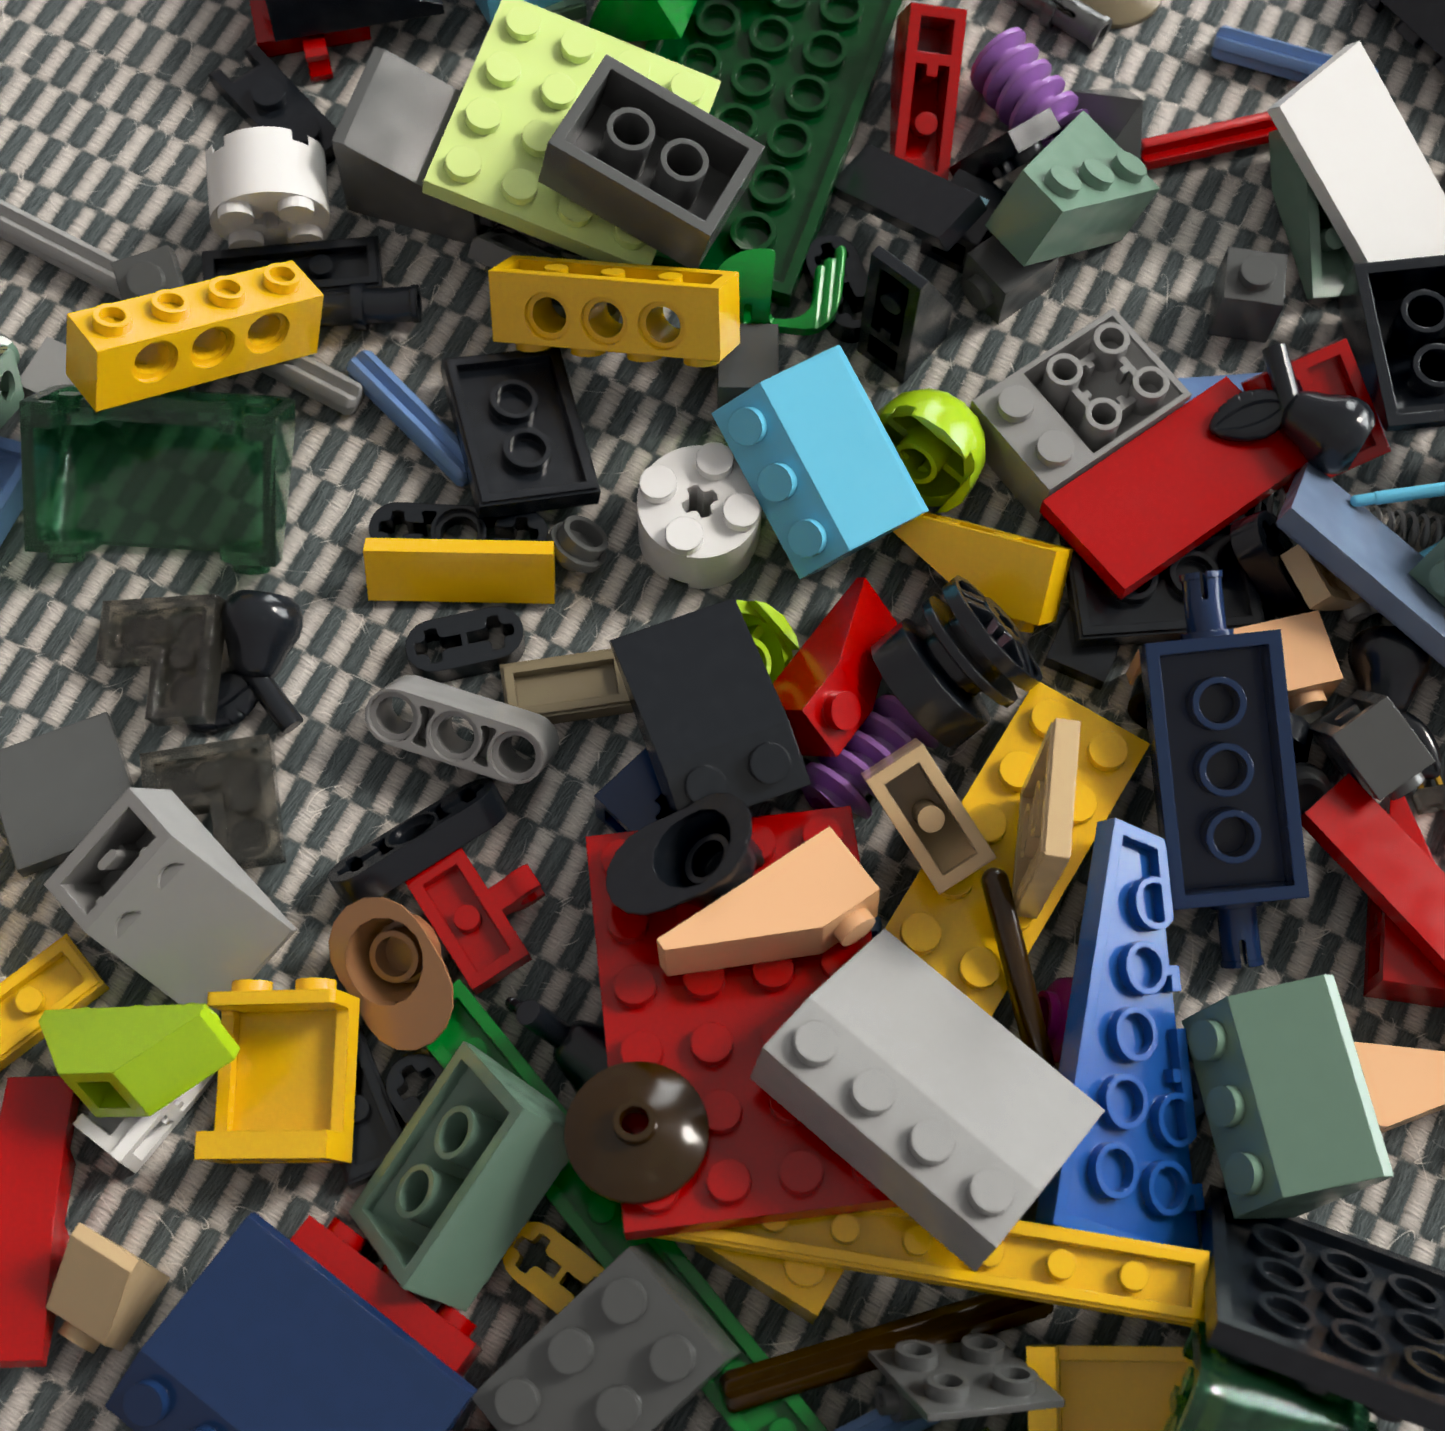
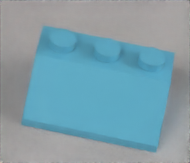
M840 345L823 351L759 382L711 413L799 579L833 566L929 511Z

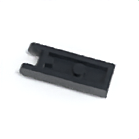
M256 44L245 50V55L254 68L231 81L219 68L208 74L214 88L250 127L272 126L292 130V140L308 145L309 136L317 140L323 147L326 166L336 160L331 140L337 128Z

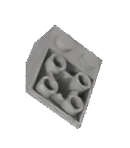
M1113 308L973 399L970 409L978 417L985 433L986 463L1039 523L1045 519L1039 512L1044 499L1179 409L1191 398L1192 394Z
M129 787L44 883V886L86 934L178 1004L205 1003L207 1005L208 992L231 991L233 980L253 979L297 931L291 922L170 789ZM209 1007L218 1016L221 1014L220 1010Z

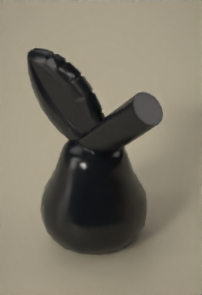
M1286 343L1275 344L1263 349L1262 353L1272 389L1248 390L1228 399L1226 403H1223L1218 408V412H1215L1209 423L1210 432L1228 441L1254 442L1267 438L1281 429L1298 447L1305 459L1317 470L1325 474H1340L1347 471L1375 426V416L1370 406L1360 398L1351 395L1324 394L1305 390L1300 392Z
M238 590L227 597L220 611V626L227 645L232 670L213 677L196 693L186 716V725L190 730L213 733L229 729L244 720L255 708L258 701L283 734L291 732L303 722L302 716L273 679L279 673L287 655L300 638L303 629L304 617L300 606L292 598L254 590Z
M1396 626L1367 627L1355 634L1348 648V663L1357 690L1387 695L1436 760L1421 771L1426 780L1436 779L1441 774L1442 767L1439 746L1424 722L1408 712L1418 689L1430 673L1433 657Z
M508 997L505 1000L507 1009L516 1016L517 1021L522 1026L554 1047L553 1060L568 1079L576 1094L589 1079L608 1068L603 1025L585 1020H577L569 1025L536 1000L528 999L523 1001L515 997Z

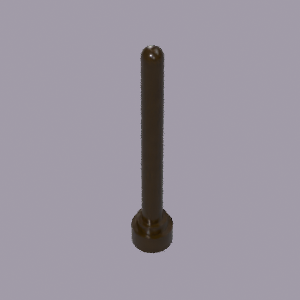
M990 868L983 873L981 884L1020 1039L1056 1069L1009 879L1002 869Z

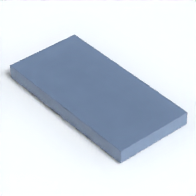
M1308 462L1293 478L1276 521L1277 527L1445 667V607L1409 574L1424 557L1364 506L1353 507L1350 504L1352 496L1325 473L1317 470Z

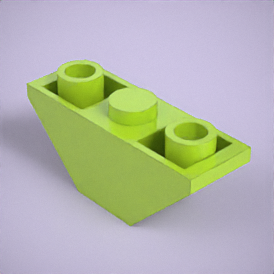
M205 1003L45 1010L39 1019L58 1075L95 1117H150L233 1061L240 1050L239 1045L221 1024L219 1016Z

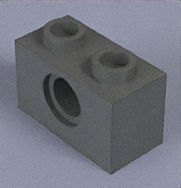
M1357 690L1310 724V730L1314 739L1342 777L1349 773L1372 798L1382 800L1388 795L1393 801L1407 795L1425 780L1421 771L1436 761L1387 695Z

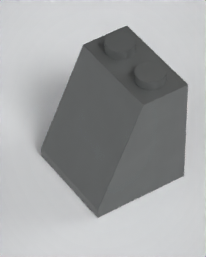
M375 46L331 140L348 210L471 245L474 237L484 234L487 226L494 227L497 222L422 193L424 178L462 91L388 50Z

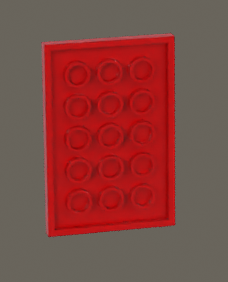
M851 806L752 817L751 838L761 849L764 858L763 865L754 871L753 876L829 826L860 863ZM637 831L585 836L608 1067L625 1062L641 1061L656 1063L674 1070L684 1077L699 1094L706 1109L709 1125V1141L703 1162L693 1178L683 1188L665 1199L648 1204L621 1203L625 1239L634 1240L899 1207L750 1079L763 1046L809 996L872 940L871 930L860 940L849 946H842L839 942L822 954L667 976L660 967L657 939L704 908L685 902L667 911L648 916L627 914L612 903L606 890L607 869L615 852ZM635 1113L628 1115L623 1120L621 1127L629 1134H639L647 1128L649 1121L644 1115Z

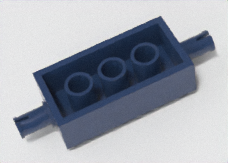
M1213 570L1202 573L1204 599L1201 593L1199 572L1179 575V580L1182 583L1187 630L1186 634H1180L1181 640L1143 644L1139 646L1158 832L1159 837L1166 839L1173 910L1202 907L1216 910L1222 957L1220 961L1221 968L1238 969L1242 968L1239 948L1240 940L1243 963L1247 964L1248 968L1264 965V957H1262L1257 906H1261L1263 902L1309 898L1310 896L1281 629L1234 634V629H1227L1221 579L1223 573L1222 570Z

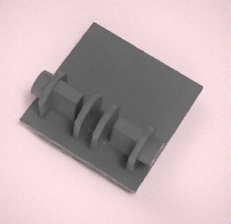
M969 1334L964 1336L961 1342L935 1345L921 1340H905L897 1343L894 1349L868 1352V1358L886 1377V1385L877 1386L875 1390L876 1409L880 1416L890 1415L894 1422L923 1418L927 1422L1059 1408L1064 1407L1065 1399L1049 1386L1035 1370L1021 1360L1000 1338L992 1335Z

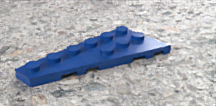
M1117 818L1097 822L1058 1070L1059 1073L1105 1111L1039 1194L1035 1223L1202 1250V1248H1199L1196 1211L1205 1210L1202 1183L1193 1184L1189 1145L1197 1137L1187 1036L1186 1028L1176 1029L1172 993L1182 991L1179 965H1169L1166 927L1174 920L1166 839Z

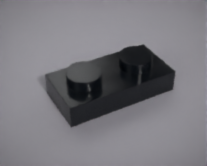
M1048 108L948 169L953 177L958 169H961L977 178L983 177L994 182L1034 159L1044 149L1041 140L1062 128L1051 108Z

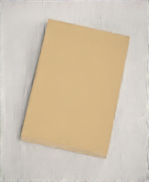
M1055 718L1054 722L1050 723L1021 789L1012 895L1019 917L1037 919L1070 860L1081 721Z

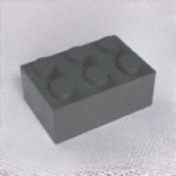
M606 54L549 140L538 182L687 268L698 269L747 189L765 146Z
M647 1242L628 1247L477 1389L478 1391L472 1400L497 1431H658L736 1358L741 1351Z

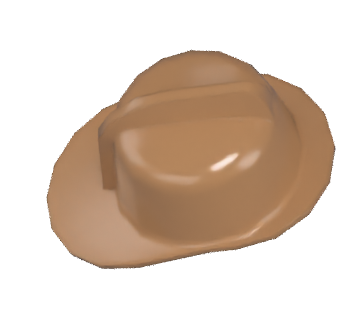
M384 897L362 898L346 906L332 926L328 941L330 962L339 981L347 992L360 998L359 1013L366 1025L380 1042L396 1050H419L434 1043L447 1028L454 1007L453 983L442 960L440 942L434 929L422 917L410 913L402 904Z

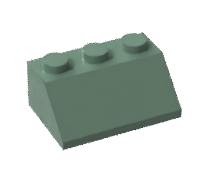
M1323 974L1227 996L1182 1020L1183 1028H1186L1188 1047L1234 1219L1295 1218L1394 1177L1334 975Z
M463 1041L349 1210V1214L403 1289L466 1312L482 1287L491 1278L494 1269L521 1229L528 1223L533 1211L560 1171L569 1162L564 1142L566 1115L549 1098L474 1045Z

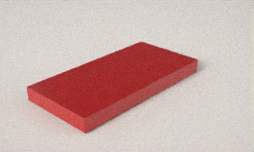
M1227 376L1042 501L1039 512L1121 600L1289 483L1308 463L1298 447L1281 430L1267 438L1254 442L1228 441L1210 432L1209 423L1215 412H1218V408L1223 403H1226L1228 399L1242 392Z

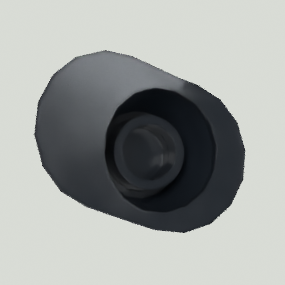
M713 793L695 801L680 811L645 826L631 835L615 852L607 869L606 890L612 903L627 914L642 916L667 911L685 902L705 908L753 877L754 871L763 865L764 858L761 849L751 838L752 815L743 800L731 793Z

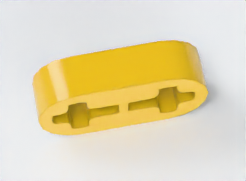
M529 1221L521 1229L502 1258L505 1270L510 1276L556 1314L575 1298L570 1291L562 1286L569 1274L582 1285L588 1286L605 1270L554 1228L542 1222ZM542 1237L550 1241L545 1252L552 1261L561 1267L554 1278L537 1266L530 1268L527 1273L520 1271L518 1267L522 1264L523 1256L517 1248L524 1239L533 1244L537 1243Z

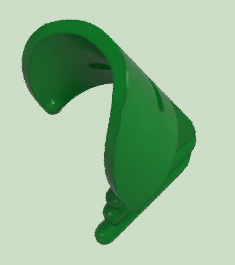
M845 246L837 247L834 258H828L824 261L823 265L816 267L810 307L803 315L796 318H774L770 314L776 253L773 249L758 248L739 252L725 260L717 269L739 272L740 324H778V333L801 336L814 335L825 330L836 318L843 293L846 248Z

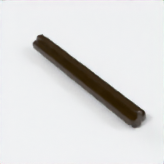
M984 1293L728 1370L719 1378L721 1395L728 1411L737 1413L877 1370L878 1368L868 1358L869 1351L894 1349L897 1343L905 1340H921L935 1345L961 1342V1339L969 1334L991 1335L1046 1318L1054 1311V1304Z

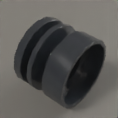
M959 575L942 587L947 603L932 596L922 604L924 615L933 631L932 634L918 623L905 618L870 647L872 658L881 676L897 699L931 736L944 746L954 750L990 721L988 709L980 692L986 694L997 704L1008 708L1018 699L1012 683L1028 692L1043 679L1038 664L1027 648L1026 640L1014 622L992 599L985 597L968 580Z

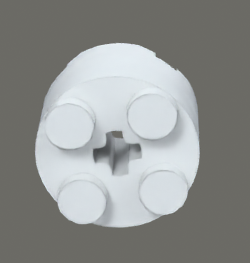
M261 126L230 132L223 136V147L214 151L212 145L206 151V173L210 225L217 235L228 241L229 249L323 241L322 233L330 224V208L325 151L317 140L308 136V145L292 140V130Z
M718 442L682 447L665 454L654 462L652 466L645 469L639 482L637 517L639 545L648 565L658 575L668 581L670 577L677 581L688 583L689 588L696 589L719 587L731 582L745 571L758 546L762 508L730 448Z

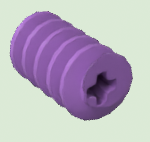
M1009 28L993 38L979 53L972 65L970 73L971 84L975 90L983 94L986 104L996 110L998 119L1008 125L1009 130L1051 108L1062 129L1041 140L1045 148L1083 110L1089 115L1088 109L1074 111L1078 105V96L1072 91L1063 92L1065 88L1064 79L1059 75L1050 76L1052 65L1046 59L1037 60L1039 49L1032 43L1024 44L1026 33L1021 28Z
M883 694L875 700L872 712L838 757L819 756V763L810 762L805 765L811 785L802 787L801 790L807 802L814 810L851 806L853 813L863 819H869L873 814L865 796L870 794L874 798L876 797L860 773L914 738H917L927 747L934 749L939 746L938 741L911 716L897 697Z

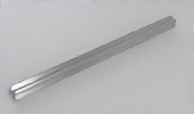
M0 199V238L122 300L111 262L119 259ZM309 356L256 369L344 415H353L359 405L362 404L365 396L361 383Z

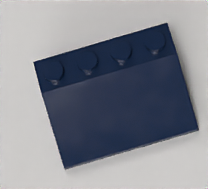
M253 1212L245 1218L143 1345L105 1407L133 1431H451L478 1390L257 1213Z

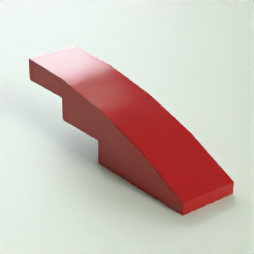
M60 1076L7 1078L0 1114V1368L46 1367L56 1314L47 1309L46 1306L70 1238L65 1226V1219L76 1162L70 1148L75 1128L73 1122L76 1120L80 1102L79 1097Z

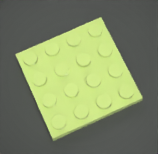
M501 0L424 178L422 193L593 261L652 265L657 252L656 249L538 182L547 144L606 54L707 113H710L721 81L526 1Z

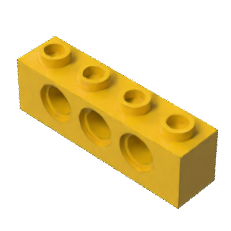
M512 255L488 270L493 342L514 343L516 349L522 352H540L551 347L570 348L571 354L578 357H596L606 352L626 353L627 359L634 362H653L662 357L683 358V363L690 367H711L719 364L721 360L740 344L739 272L523 255ZM551 298L557 300L562 305L566 318L561 317L554 310ZM607 303L614 305L620 311L623 323H619L611 317L607 309ZM663 307L671 309L678 316L680 328L672 326L666 320Z
M290 260L68 313L66 375L94 411L98 412L315 354L318 349L324 295L297 264Z

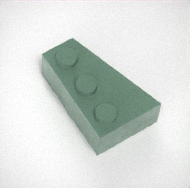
M1083 110L1021 171L985 226L1025 267L1122 241L1160 190V187L1146 174L1147 169L1144 163L1135 155L1123 151Z

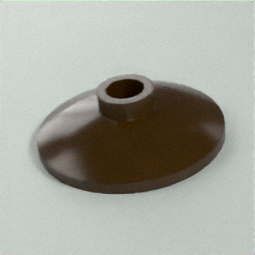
M625 1062L608 1067L594 1075L580 1088L573 1098L564 1126L566 1152L577 1176L593 1192L608 1200L623 1204H648L665 1199L679 1191L693 1178L700 1168L709 1141L708 1117L703 1101L697 1091L684 1077L674 1070L651 1062ZM635 1113L644 1115L649 1123L643 1132L629 1134L622 1129V1122L628 1115Z

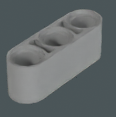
M406 675L395 679L373 695L365 708V721L368 730L379 741L510 784L530 782L554 759L559 749L557 730L550 720L542 715L421 676ZM393 697H399L409 704L413 712V722H406L398 717L392 706ZM452 716L461 717L468 721L474 731V741H466L454 732ZM512 736H522L529 740L536 753L535 760H525L518 756L512 746Z

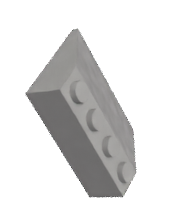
M885 928L809 996L763 1046L750 1076L751 1080L974 1272L998 1247L1105 1111Z

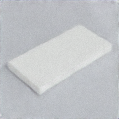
M1360 41L1348 44L1267 109V112L1354 264L1445 255V193Z

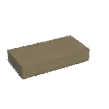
M612 648L499 665L504 702L540 714L549 719L552 724L634 712Z

